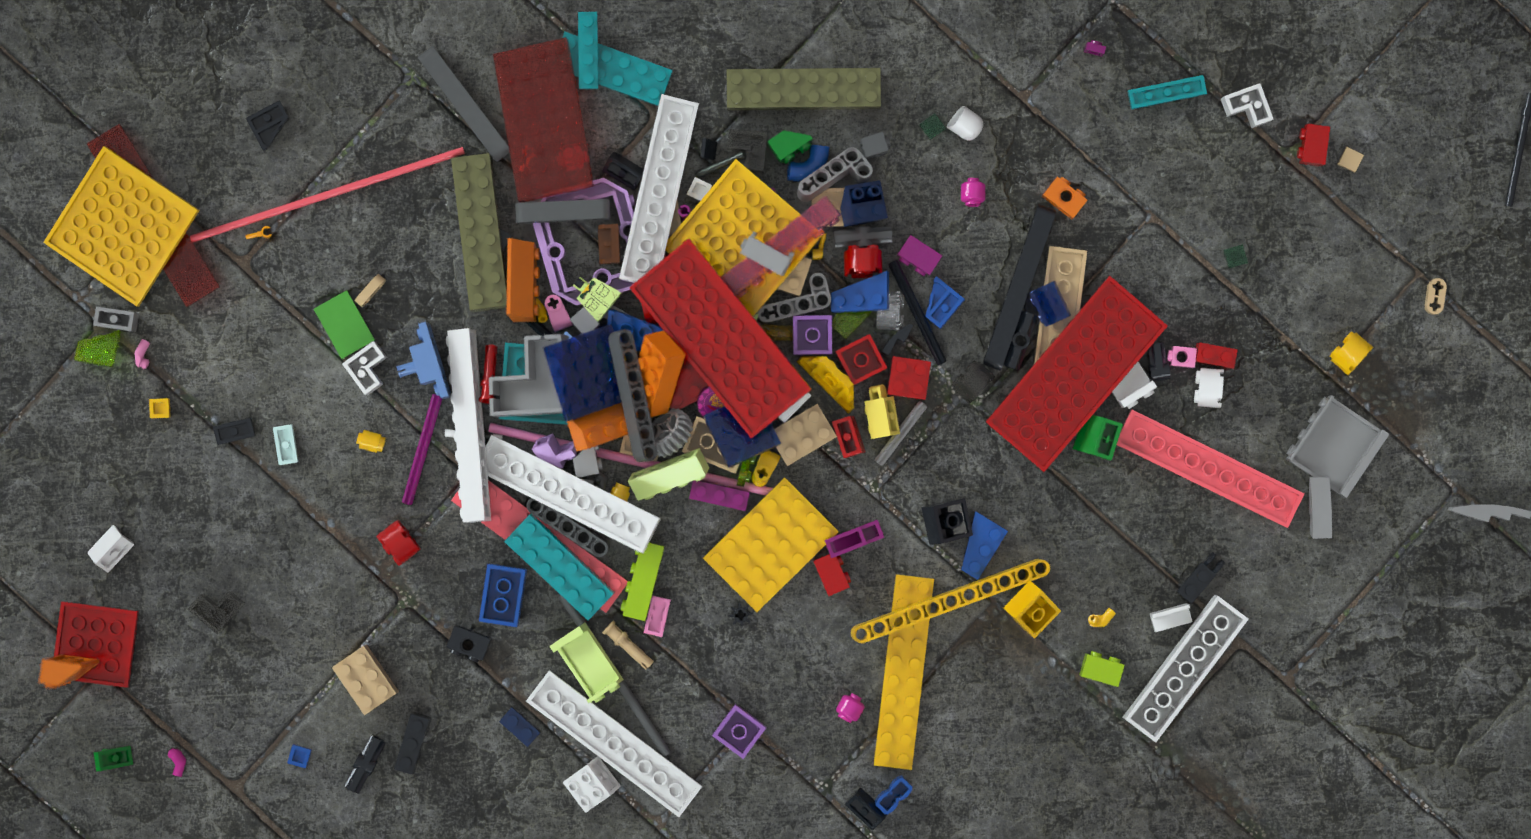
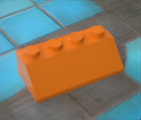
M508 238L506 314L513 322H536V316H539V305H536V297L540 295V289L537 286V278H540V269L537 267V260H540V249L537 248L534 242Z
M620 395L565 414L576 451L590 449L628 435Z
M63 654L42 659L39 683H44L47 688H57L62 685L71 684L72 681L78 680L99 664V659Z

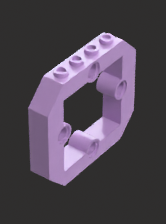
M601 178L543 196L541 202L608 199L613 197L621 223L619 233L626 240L627 244L628 236L624 234V229L627 226H631L634 214L632 206L636 205L633 194L629 195L627 190L605 178ZM549 222L533 223L552 292L576 306H581L582 304L577 299L581 292L574 286L569 288L567 286L561 261L565 258L566 254L564 247L560 243L555 242ZM552 248H560L561 253L558 257L550 255ZM604 268L596 270L593 278L598 279L600 274H607L608 281L605 284L618 290L621 294L630 292L631 289L629 287L634 284L620 280V273L612 275Z

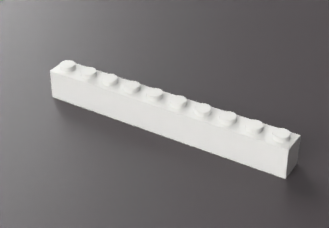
M470 328L447 331L446 344L449 347L447 361L451 371L449 375V382L452 385L450 398L454 407L452 420L455 423L454 440L457 444L455 458L458 462L457 478L460 481L458 495L462 505L460 516L465 523L491 521L482 403L479 402L481 387L476 330Z

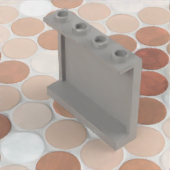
M1330 395L1321 400L1318 405L1320 407L1318 412L1310 416L1308 420L1310 424L1306 430L1303 428L1297 436L1298 442L1296 445L1292 444L1286 453L1288 454L1286 460L1312 477L1329 476L1330 489L1341 497L1347 498L1389 436V433L1385 430H1380L1334 399L1333 395Z

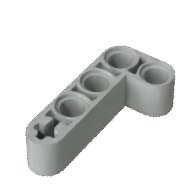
M850 147L799 183L797 197L803 202H809L848 174L858 184L869 182L873 168L857 148ZM852 156V157H854L856 160H855V161H849V160L847 159V157ZM838 167L841 171L835 172L832 168ZM865 171L868 175L863 176L859 172ZM817 178H824L826 182H819Z
M822 273L812 274L809 279L811 294L764 305L758 311L759 320L763 323H772L828 308L831 303V296L826 277ZM821 277L823 285L820 287L814 286L812 283L813 278ZM820 295H824L828 299V303L824 306L817 303V298ZM801 300L808 301L809 308L807 310L799 308L798 303ZM786 304L791 308L789 314L783 315L780 313L782 305ZM777 306L779 317L775 318V314H772L766 320L765 317L761 316L765 309L768 312L774 311L773 307Z

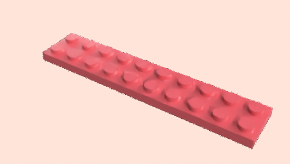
M1132 409L1121 429L1117 446L1286 528L1289 527L1304 496V493Z
M488 480L491 521H482L481 523L506 540L528 517L530 512L527 510V507ZM457 491L451 501L462 508ZM537 518L615 592L600 608L607 613L626 587L628 580L581 546Z

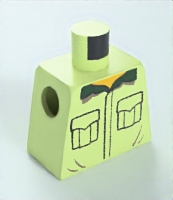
M579 277L573 285L581 292L577 298L579 302L598 322L601 321L609 308L621 296V292L596 278L587 283Z

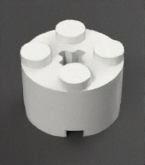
M1200 368V371L1196 372L1195 384H1199V390H1195L1194 403H1198V406L1221 408L1222 403H1218V401H1221L1224 377H1221L1220 374H1224V370Z

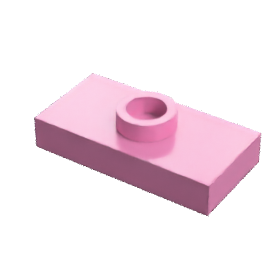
M652 595L644 633L663 637L671 599Z

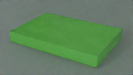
M347 290L314 308L316 315L341 359L376 341Z

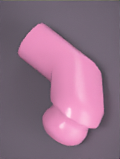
M141 339L134 354L136 366L146 369L149 365V360L144 358V354L150 343L144 339Z

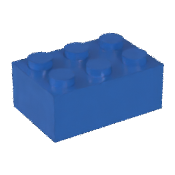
M487 564L479 622L512 627L519 626L527 569Z

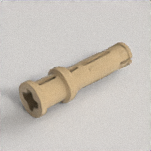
M614 620L602 632L614 641L615 646L622 647L645 670L654 662L627 637L626 631L623 632L615 625Z

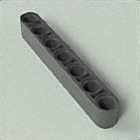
M432 46L417 58L494 160L498 162L509 154L512 150L435 48Z
M627 329L614 331L609 335V345L632 454L637 462L653 461L657 457V447L634 337L631 331Z

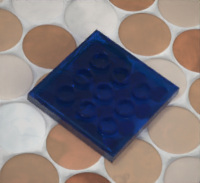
M612 324L543 347L565 422L621 403L609 345V335L614 332Z

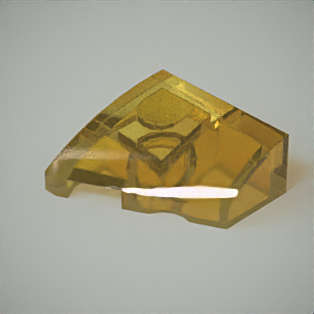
M760 325L769 337H774V341H793V325Z

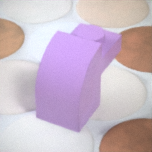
M554 434L537 439L532 448L536 457L560 469L564 467L566 460L575 458L578 452L573 441L560 446Z

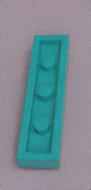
M578 12L579 90L598 89V12Z
M1203 75L1127 91L1131 110L1207 94Z

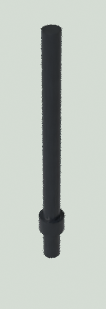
M1531 93L1526 94L1525 104L1521 110L1520 116H1522L1505 202L1507 207H1513L1531 117Z

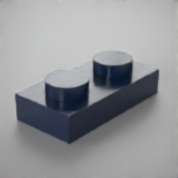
M513 707L499 721L527 747L541 733Z

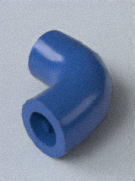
M811 145L810 156L805 162H789L787 180L802 181L825 165L829 157L830 147Z

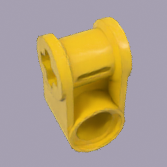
M763 448L751 477L752 483L755 486L763 487L767 484L780 460V455Z

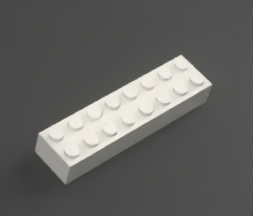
M1214 595L1122 718L1154 742H1157L1248 621V618L1222 598Z

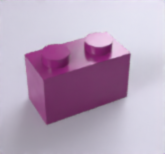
M912 235L909 236L897 254L900 257L899 261L906 266L911 264L916 268L915 272L923 277L925 275L930 276L942 257L941 254Z

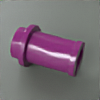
M681 205L680 208L682 210L678 209L682 221L692 211L687 205Z

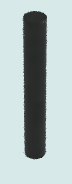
M741 151L696 171L695 176L698 179L731 165L735 159L738 161L745 159L747 155L745 151Z

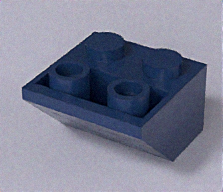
M880 180L845 186L840 207L844 227L878 222L888 218Z

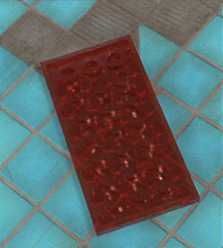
M565 37L493 54L518 202L522 203L594 187L568 39Z

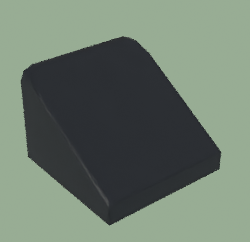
M703 138L701 159L715 160L717 142Z

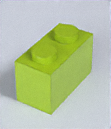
M1091 651V654L1085 653L1079 675L1118 687L1124 669V664L1120 663L1121 659L1111 656L1109 660L1101 658L1102 654Z

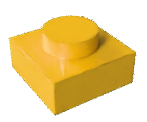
M170 398L149 399L150 418H171Z

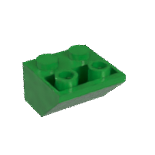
M783 130L768 141V147L780 164L783 162L788 164L795 159V154L799 151L804 153L811 148L813 138L810 135Z
M1092 415L1077 433L1072 449L1112 461L1123 424Z

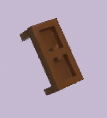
M619 224L599 225V264H621Z

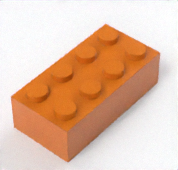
M665 331L645 335L638 357L650 418L668 413L685 357L684 352Z

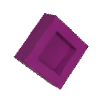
M1091 40V43H1086L1084 52L1102 57L1105 54L1106 46H1102V43L1099 41Z

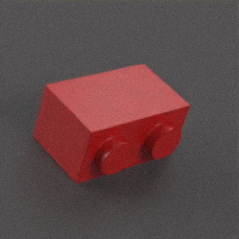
M1306 124L1304 128H1301L1299 139L1302 140V145L1297 151V158L1300 159L1299 164L1321 167L1326 164L1330 126Z
M1196 343L1195 363L1234 369L1238 349Z
M855 416L832 421L844 458H850L866 452Z
M830 554L813 560L828 596L849 588L848 583L851 582L848 572L843 573L841 565L844 563L840 555L831 558Z

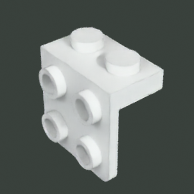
M1137 362L1112 393L1121 408L1127 406L1130 409L1138 404L1137 399L1142 396L1146 399L1154 394L1153 389L1157 386L1154 381H1150L1139 362Z

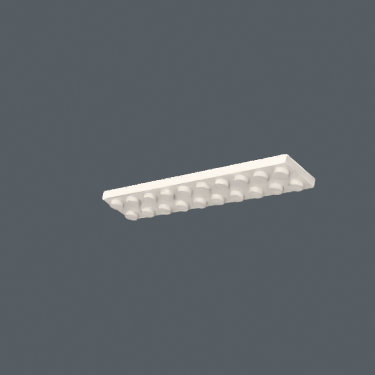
M661 94L619 275L620 280L635 283L664 258L699 103Z
M494 435L490 436L485 447L489 477L641 553L645 552L661 518Z
M549 670L526 700L527 703L676 816H681L702 788L701 784L594 703H588L585 696Z

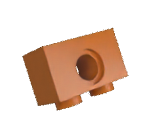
M1056 177L1041 197L1072 220L1087 202L1086 195L1081 190H1074L1070 187L1071 183L1064 177ZM1068 192L1071 197L1070 201H1063L1061 193Z

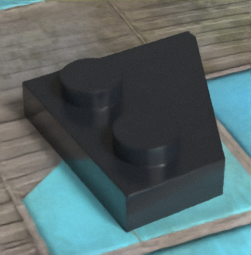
M278 100L246 118L263 151H266L288 121L289 116L281 101Z

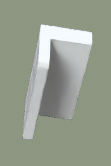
M112 525L88 551V555L97 566L109 573L134 544L122 535L116 526Z
M1185 603L1149 613L1154 632L1191 623L1190 605Z

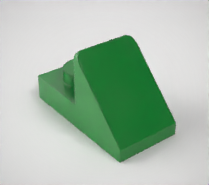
M131 746L109 748L94 752L96 771L133 765Z

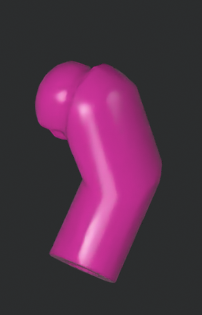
M172 748L168 751V757L175 764L173 775L182 777L186 758L179 749Z

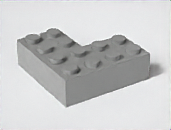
M563 334L524 336L525 375L489 377V395L500 396V399L489 398L490 416L510 417L570 413L569 336Z

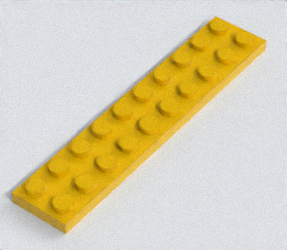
M896 574L891 612L931 598L934 579ZM931 603L928 605L929 612L931 611ZM913 609L910 612L912 619H916L919 616L917 609ZM899 615L894 616L892 619V624L897 626L901 623ZM930 619L892 632L888 636L874 766L912 770Z

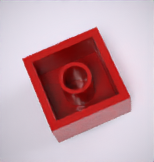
M870 334L835 351L837 358L853 385L887 369Z
M893 356L887 395L926 400L931 362Z

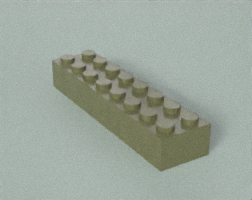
M881 68L727 69V110L880 109Z
M486 153L451 158L470 311L479 312L507 308V278L491 155Z

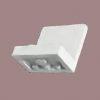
M599 756L595 757L586 766L563 782L584 812L591 810L621 787Z

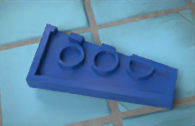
M609 308L605 347H610L609 335L612 332L627 329L633 334L636 351H640L645 335L664 330L657 325Z

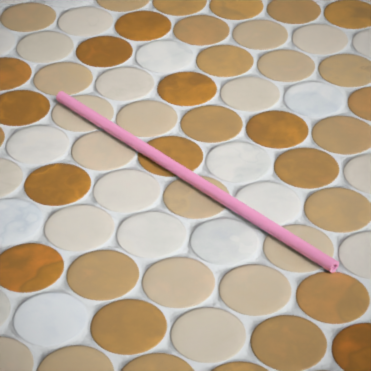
M490 423L489 432L534 443L537 439L546 436ZM556 438L560 446L572 442ZM599 448L596 451L599 458L643 468L661 463L659 461L637 462L631 455ZM707 473L706 477L700 480L764 496L773 489L768 486L758 487L750 482Z

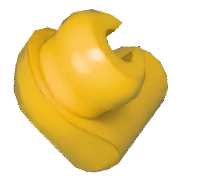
M536 298V305H539L538 321L545 323L548 320L546 307Z
M1108 608L1103 615H1090L1088 622L1092 627H1105L1116 613Z

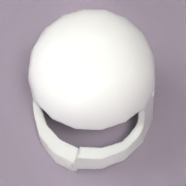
M962 106L950 119L947 128L964 140L970 141L975 139L982 131L983 120L976 113Z

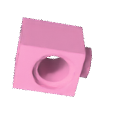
M1172 346L1171 350L1167 352V361H1170L1169 366L1195 368L1197 348ZM1178 352L1185 354L1186 359L1184 362L1177 360Z

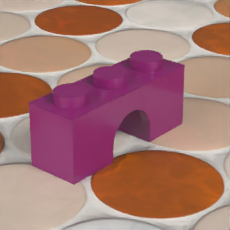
M693 480L689 499L746 511L750 492Z

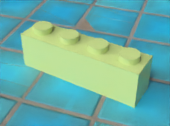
M700 448L634 472L631 474L628 483L638 501L642 499L649 500L655 494H665L674 487H684L690 481L704 479L709 466Z

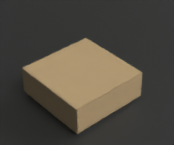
M1345 147L1337 165L1355 173L1364 155L1349 147Z

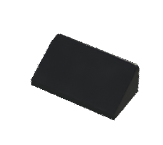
M613 152L602 171L635 191L642 180L644 169L620 154Z
M859 788L844 804L872 831L888 815H885L875 805V800L862 788Z

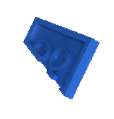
M885 271L832 292L831 312L889 310V272Z
M975 511L971 526L973 536H969L961 570L978 580L1008 531Z

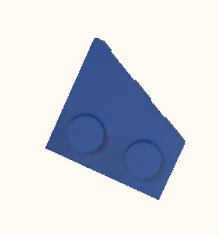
M936 276L925 317L941 329L965 299Z

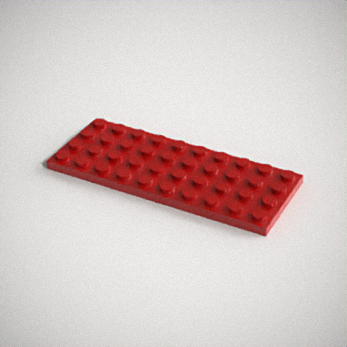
M690 238L629 287L661 328L684 352L687 360L751 438L812 390Z
M1108 276L985 423L1042 472H1045L1168 325L1111 276Z

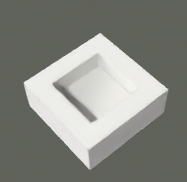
M695 177L687 195L701 201L712 188V185Z

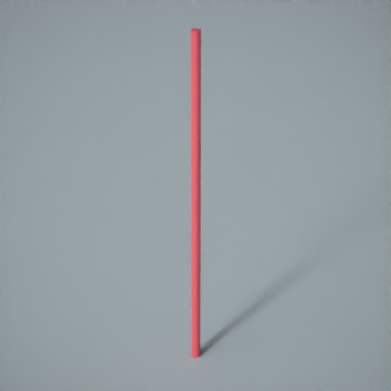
M463 147L426 158L190 235V240L192 243L464 155L465 151Z

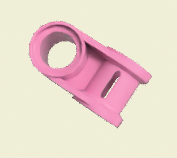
M549 295L545 299V307L554 331L558 332L573 326L561 298L557 295ZM551 298L559 301L555 309L553 306L549 307L548 305L551 302Z

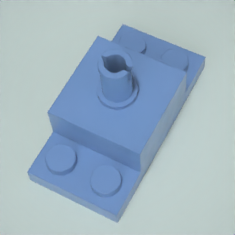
M427 322L418 324L417 334L424 343L409 347L413 362L398 365L397 371L406 369L405 371L398 372V374L402 378L403 376L417 373L420 384L427 385L436 382L434 384L436 395L443 399L450 398V387L431 325Z

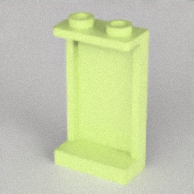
M583 623L550 646L553 652L558 650L588 695V703L593 700L597 703L605 697L604 693L608 690L612 693L620 688L619 683L624 679L586 623Z

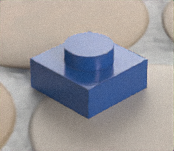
M293 744L287 763L307 768L312 749Z

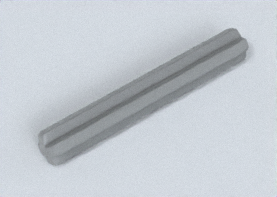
M919 401L899 426L900 434L893 435L875 458V462L881 466L885 464L926 410V404Z

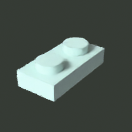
M293 424L273 427L279 465L299 462Z

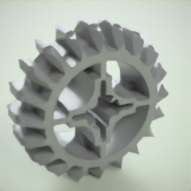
M672 408L668 413L655 418V421L652 423L658 457L662 456L665 458L667 455L671 456L673 452L677 453L678 449L683 448L684 443H687V439L691 437L690 433L693 431V423L682 410Z

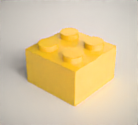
M1030 580L1004 607V610L1034 639L1061 612L1049 597Z

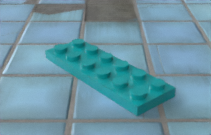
M564 32L552 68L579 78L578 36ZM598 44V85L659 106L661 94H665L673 70Z
M531 513L504 541L587 620L615 593Z

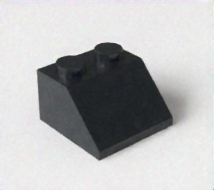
M965 498L921 507L929 545L944 544L973 536Z

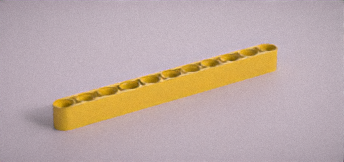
M1034 559L860 623L851 629V637L858 643L871 641L1028 583L1029 580L1033 581L1042 578L1049 573L1050 565L1045 560ZM1038 563H1042L1044 565V569L1041 573H1038L1036 571V565ZM1021 569H1024L1026 572V577L1020 580L1018 578V572ZM1003 576L1008 578V583L1005 586L1000 584V579ZM988 582L990 584V590L987 593H984L982 590V585ZM967 589H971L973 593L970 599H965L964 592ZM952 595L955 602L953 605L948 606L946 599ZM935 602L937 609L930 613L928 605ZM913 609L919 611V616L916 619L910 617V612ZM899 615L901 623L894 626L892 619L894 616ZM877 622L883 624V629L880 632H875L874 625ZM859 629H864L865 636L862 639H857L856 632Z

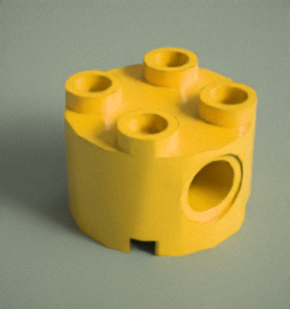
M1352 331L1345 337L1344 345L1342 347L1338 345L1330 355L1332 358L1330 361L1347 375L1374 348L1357 332L1353 333Z

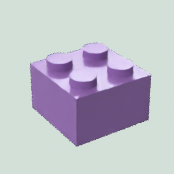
M832 315L793 316V355H832Z
M735 703L712 736L744 759L766 729V725Z

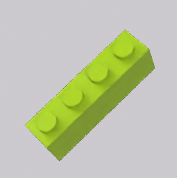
M649 542L644 553L635 551V555H638L637 562H633L630 573L633 574L632 581L627 582L625 592H628L627 600L623 599L620 611H624L623 616L646 621L665 546Z

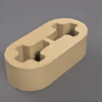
M377 274L357 296L355 302L364 307L384 285L386 280L380 274Z
M1436 278L1428 283L1425 310L1431 315L1441 313L1444 308L1447 286L1443 279ZM1438 282V285L1441 286V289L1438 290L1437 295H1435L1436 290L1435 288H1432V286ZM1434 298H1436V305H1439V308L1433 311L1430 304L1434 303Z

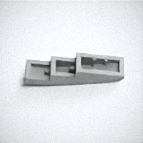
M1492 504L1460 505L1448 507L1447 510L1482 522H1489L1491 516L1509 521L1511 514L1525 519L1531 518V511Z

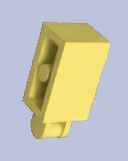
M883 384L871 386L869 388L870 400L864 401L865 413L868 419V431L871 439L900 434L894 396H887L886 387Z

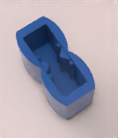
M902 775L896 777L890 783L889 788L877 796L875 805L885 815L891 813L897 807L899 801L905 799L911 793L912 785Z

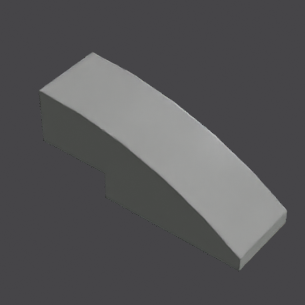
M1329 476L1309 477L1310 535L1313 539L1332 538V506Z

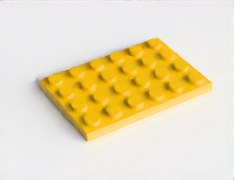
M784 477L703 559L758 612L826 545L824 540L834 537L839 531Z

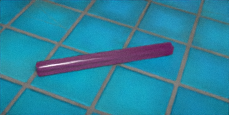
M433 394L431 397L403 495L402 503L407 505L413 504L442 398L436 394Z

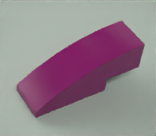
M875 520L824 541L830 557L834 558L884 538L878 520Z

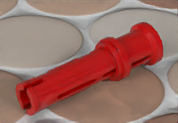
M496 345L485 346L484 375L480 382L482 388L481 397H479V402L490 404L489 398H494V395H489V377H495L498 349Z

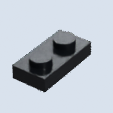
M251 417L213 426L217 445L256 436Z

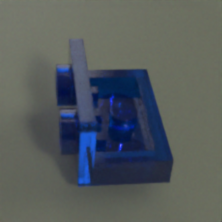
M1056 281L1030 292L1031 303L1037 308L1039 320L1045 327L1071 316Z

